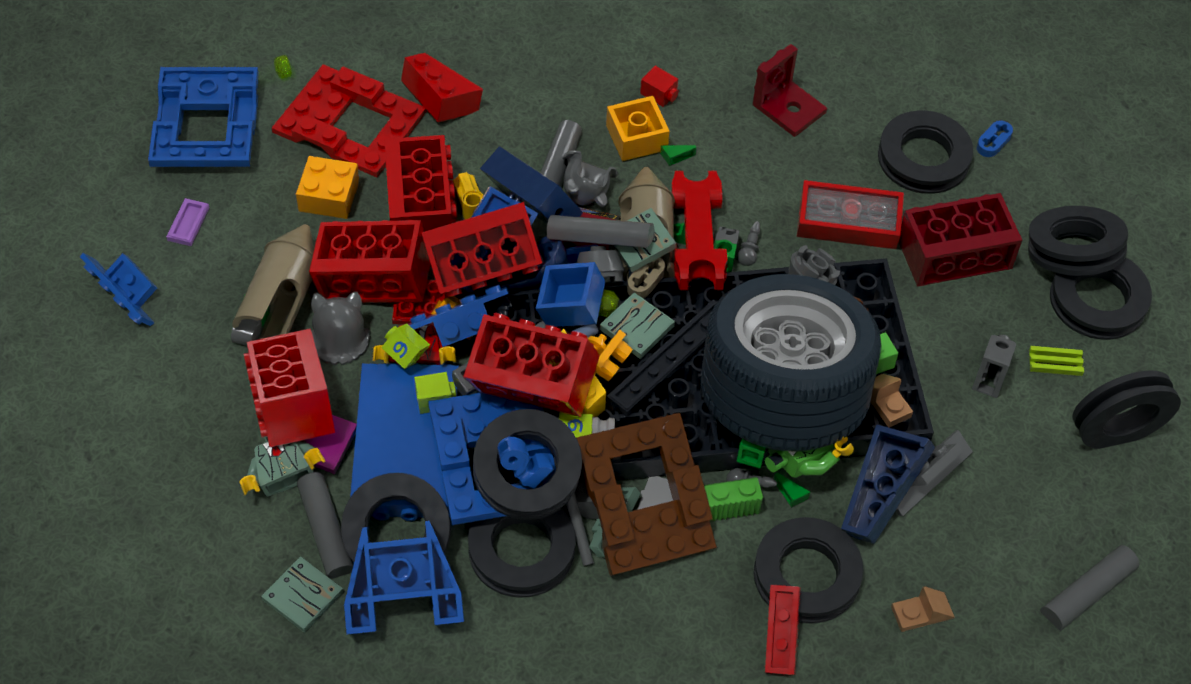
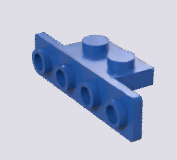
M85 253L80 255V258L86 263L84 268L96 277L97 275L100 278L98 282L100 286L108 292L112 291L115 295L113 300L122 308H127L130 311L128 316L139 325L143 322L148 326L154 324L153 320L140 307L154 293L157 287L128 256L122 253L106 271L96 259Z
M500 285L493 286L485 290L486 295L476 298L475 294L460 299L461 304L451 308L450 304H446L436 308V314L426 317L425 313L410 318L411 323L408 325L416 329L433 322L442 347L478 334L483 315H488L484 303L508 294V290L506 287L501 289Z

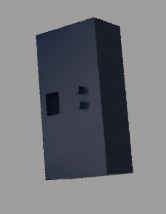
M500 146L480 168L503 194L520 203L524 202L525 206L537 212V218L548 224L551 215L580 217L583 213L559 185Z

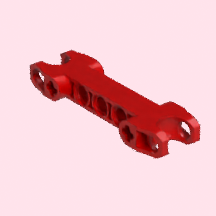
M675 171L671 193L675 198L673 209H684L686 249H674V276L679 289L688 290V284L692 279L706 278L713 282L715 290H723L724 282L727 278V249H714L711 209H722V182L717 171H708V177L702 181H691L684 176V171Z

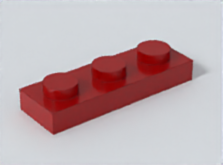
M770 585L765 673L795 675L801 587Z

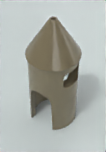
M644 167L618 199L621 221H627L652 208L674 239L673 206L675 198L649 167ZM674 250L660 257L665 262L663 278L675 277ZM620 256L625 269L623 271V282L628 281L629 268Z
M303 224L266 244L263 257L233 320V328L239 327L243 319L261 320L270 304V313L260 339L290 333L313 280L309 270L315 246L308 225ZM295 285L296 290L291 291L293 286Z

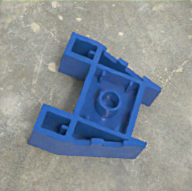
M425 521L426 537L369 543L368 527L362 528L344 603L347 634L377 630L374 602L432 596L435 625L464 622L461 591L430 521Z

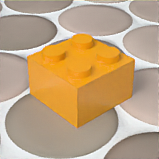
M653 96L607 107L606 127L622 161L658 153L661 151V145H668L670 131Z
M309 156L296 192L298 211L347 219L359 184L358 164Z

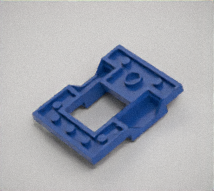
M160 67L158 82L159 107L157 120L153 121L148 158L149 166L250 167L253 135H255L258 104V67ZM184 110H229L226 141H178L182 130Z
M484 393L428 401L451 524L456 525L506 516L492 508L483 499L480 492L474 490L467 448L475 447L483 430L499 416L520 409H534L543 412L544 409L532 404H525ZM524 439L529 460L537 453H544L550 457L553 470L535 487L540 488L548 483L556 472L553 454L547 446L539 441ZM521 483L511 484L516 488L533 489L529 486H522Z

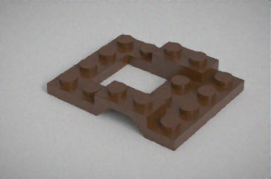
M680 413L576 437L581 450V469L588 495L597 508L602 527V548L610 576L717 548L709 521L713 517L699 466L694 465ZM659 447L673 501L628 512L621 485L616 483L610 459Z

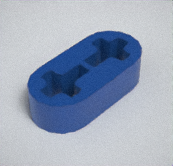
M1006 121L994 122L979 138L977 143L978 153L984 157L995 156L1010 140L1013 133L1012 126ZM1001 130L1005 131V132H1002L999 136L996 135V134H997V131H998V132H1000ZM990 142H993V145L989 146L988 148L984 146H987Z

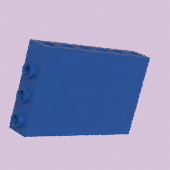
M362 363L350 497L362 484L376 476L388 473H406L419 477L434 487L442 497L449 513L430 413L420 414L414 377L447 372L448 381L453 382L452 371L459 368V365H425L415 363L404 369L397 363ZM392 500L383 503L374 510L371 516L377 520L401 517L406 521H414L418 517L424 518L421 511L415 505L404 500Z

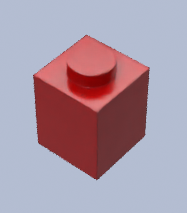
M654 66L641 79L640 94L645 97L653 96L656 103L664 107L669 101L673 102L678 96V78Z

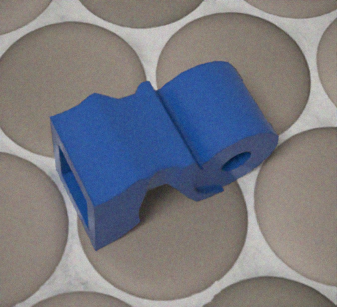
M506 437L498 444L497 450L501 465L507 470H513L514 476L520 480L522 486H529L534 489L553 470L550 457L547 454L537 453L529 460L526 443L517 437Z

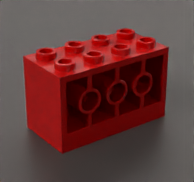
M445 136L384 139L390 221L421 220L424 231L457 222L453 180H448L453 179L451 161H447L451 160L450 145H445Z
M524 202L422 232L440 294L446 293L447 297L463 293L462 288L471 285L472 290L488 286L486 280L497 278L498 282L513 278L512 273L522 270L523 275L537 271V265L542 264ZM506 239L516 243L517 246L513 248V253L502 250L501 246L505 244ZM482 246L486 250H491L487 261H483L481 257L477 258L476 253L480 252V247ZM456 254L466 258V262L462 263L463 267L458 269L457 265H452L451 263L455 259L454 255Z
M421 220L321 222L309 270L319 294L325 299L333 297L347 298L351 293L358 292L362 302H423L430 260L422 237V232L425 231Z
M494 313L493 316L484 314L463 377L480 393L581 417L600 357L594 345L587 338L588 336L576 331H572L571 334L562 333L561 329L546 325L545 328L537 327L535 323L525 319H520L519 322L511 321L509 317L499 313Z
M311 329L247 342L249 353H244V359L262 438H268L269 447L335 433L328 390Z

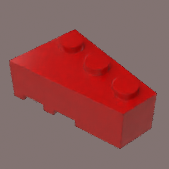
M426 53L404 58L401 81L437 122L469 115L479 110L483 92L481 87Z

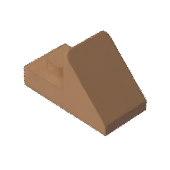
M881 374L875 377L870 402L889 428L911 418L913 410L899 393L901 379Z
M922 587L919 597L895 602L891 606L901 632L955 618L945 593L928 587Z

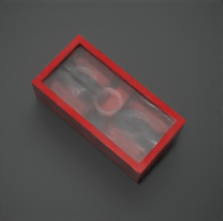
M804 180L800 198L797 237L897 249L901 236L904 193Z

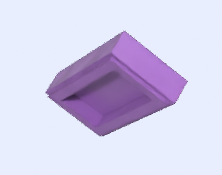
M185 198L166 236L167 241L192 246L209 210V204Z

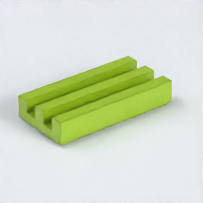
M1030 346V372L1083 376V350ZM1035 362H1043V363H1051V364L1076 365V367H1073V366H1062V365H1050V364H1039V363H1035Z

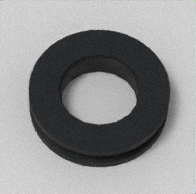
M926 110L910 111L893 118L884 128L878 148V160L887 177L904 189L922 194L942 193L959 185L966 177L973 157V144L967 131L954 119L941 113ZM913 138L935 140L946 149L949 159L937 166H924L907 158L901 146Z
M1089 206L1058 207L1045 211L1032 220L1029 226L1028 252L1035 263L1052 272L1074 276L1100 274L1117 267L1125 259L1127 254L1128 228L1121 218L1100 208ZM1081 235L1094 238L1098 242L1088 245L1066 244L1057 239L1065 236Z
M1125 257L1120 265L1100 274L1074 276L1055 273L1050 287V301L1059 319L1073 331L1094 339L1112 340L1131 334L1141 325L1151 305L1152 290L1144 272L1134 262ZM1091 277L1105 279L1121 290L1125 299V305L1113 311L1095 309L1080 299L1075 285L1081 280Z
M1152 370L1140 371L1113 379L1090 392L1078 403L1073 411L1072 419L1079 430L1083 443L1092 448L1102 449L1137 441L1157 431L1175 416L1180 408L1181 399L1177 391L1173 389L1172 381L1167 374ZM1134 407L1126 412L1120 413L1127 408Z
M534 409L515 410L494 419L480 434L473 457L474 480L483 499L498 512L512 518L524 520L543 518L561 509L573 496L579 482L582 467L580 446L571 429L557 417ZM506 437L539 441L547 446L555 457L557 466L555 474L548 483L540 488L527 490L514 487L506 482L500 473L497 450L499 442Z
M388 473L376 476L362 484L347 502L342 516L341 534L345 549L353 562L355 561L362 528L368 527L369 519L374 510L383 503L392 500H404L415 505L423 514L424 520L430 521L444 554L448 548L451 522L447 507L436 489L419 477L406 473Z
M563 508L551 515L538 519L524 520L503 516L474 521L471 523L468 534L470 563L477 577L487 587L497 593L517 598L541 595L560 584L569 573L575 557V530L571 519ZM518 523L537 526L545 532L550 540L551 547L549 553L543 560L531 566L518 567L507 564L497 556L493 549L496 536L504 528Z
M810 517L793 518L773 527L762 539L754 564L755 585L764 602L769 606L770 585L791 586L783 578L780 571L782 558L793 550L808 548L823 553L832 561L836 570V580L828 589L816 593L800 590L798 622L809 624L822 623L843 614L856 599L863 578V560L852 538L838 526L822 519Z

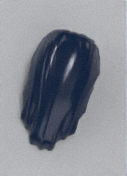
M547 236L543 237L537 246L542 264L537 265V271L523 275L522 270L512 273L513 278L501 282L497 281L492 286L500 285L501 289L506 287L508 291L529 289L541 285L546 266L568 264L567 252L562 241L549 240Z

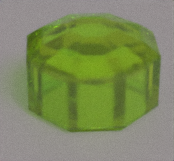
M287 55L275 57L274 68L278 77L281 79L290 77L292 71Z
M603 290L598 315L608 317L618 308L619 298L613 291Z

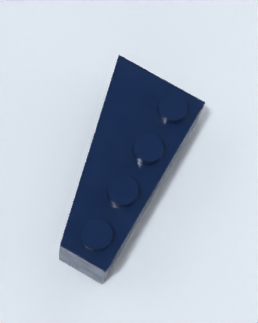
M876 425L841 527L843 531L851 537L875 544L934 451L935 446L930 439Z

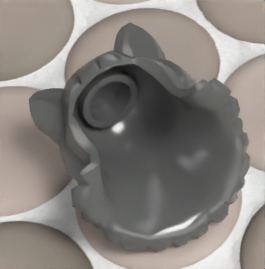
M577 150L564 153L562 159L568 161L563 180L566 194L576 205L589 206L590 204L597 203L600 207H605L607 204L605 194L610 186V177L616 178L618 175L616 168L609 167L608 170L583 162L581 161L582 154Z
M358 292L351 293L347 298L333 297L325 299L321 294L313 295L311 306L314 312L312 319L314 330H311L318 357L321 361L331 363L332 365H337L338 363L345 365L353 360H358L369 347L370 330L364 328V319L360 312L362 300Z

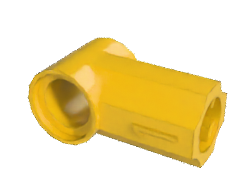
M465 172L458 174L453 179V184L462 207L463 217L468 219L472 217L475 208L484 195L479 191L474 176Z

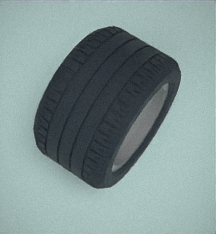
M791 274L769 275L749 280L724 294L718 300L709 316L701 371V390L704 401L712 415L724 427L740 438L761 447L780 451H807L834 444L842 440L843 437L845 438L853 433L868 412L881 353V337L878 326L870 312L854 296L829 282L808 276Z

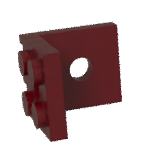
M790 44L783 50H778L767 62H762L757 68L753 106L793 137H796L827 113V107L792 82L798 49ZM795 106L799 108V111L791 112L787 108Z

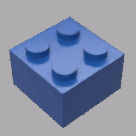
M596 263L548 265L545 267L536 310L545 325L559 327L597 323L605 280Z

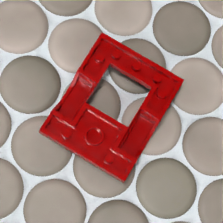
M323 64L273 125L272 133L295 143L303 140L322 147L332 159L357 163L358 170L377 178L386 167L384 139L408 137L425 115L426 108L386 91L384 83L343 66L338 71ZM352 102L390 118L369 147L347 139L345 131L333 126Z

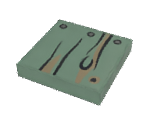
M652 208L627 220L654 224L655 238L647 248L613 245L631 272L677 248L676 242Z
M633 293L600 324V330L610 338H613L619 330L623 331L626 335L622 340L633 349L631 353L641 359L674 327L675 321L642 297Z
M300 556L261 598L305 633L343 593V588Z

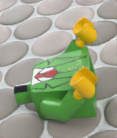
M845 437L837 441L835 445L831 444L814 450L780 451L769 449L770 456L765 459V464L771 472L784 468L791 477L795 478L801 475H823L840 460V455H851L854 447L850 443L845 448H841L848 440Z

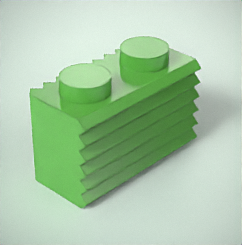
M757 477L704 485L713 521H716V519L721 521L722 518L726 520L727 517L732 519L733 516L737 518L738 515L740 517L743 515L748 516L749 514L753 516L754 513L757 515L760 513L763 495Z

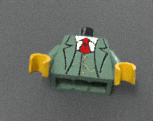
M264 437L265 443L255 447V457L251 460L247 476L240 480V485L244 495H247V492L252 489L260 492V485L268 497L297 486V481L302 476L314 472L312 469H314V465L317 462L322 461L324 463L326 460L318 448L313 447L304 440L269 447L268 438Z

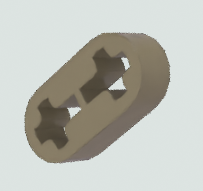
M658 258L631 274L627 284V292L630 296L636 293L644 299L653 291L664 276L665 262L663 259ZM642 281H644V287L639 286Z

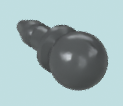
M758 221L751 227L747 242L742 243V249L737 254L738 262L744 266H751L757 261L756 252L759 250V247L756 243L760 233V223Z
M740 468L729 471L726 478L728 482L757 477L760 487L768 488L777 485V481L770 477L753 475L752 471L745 472Z

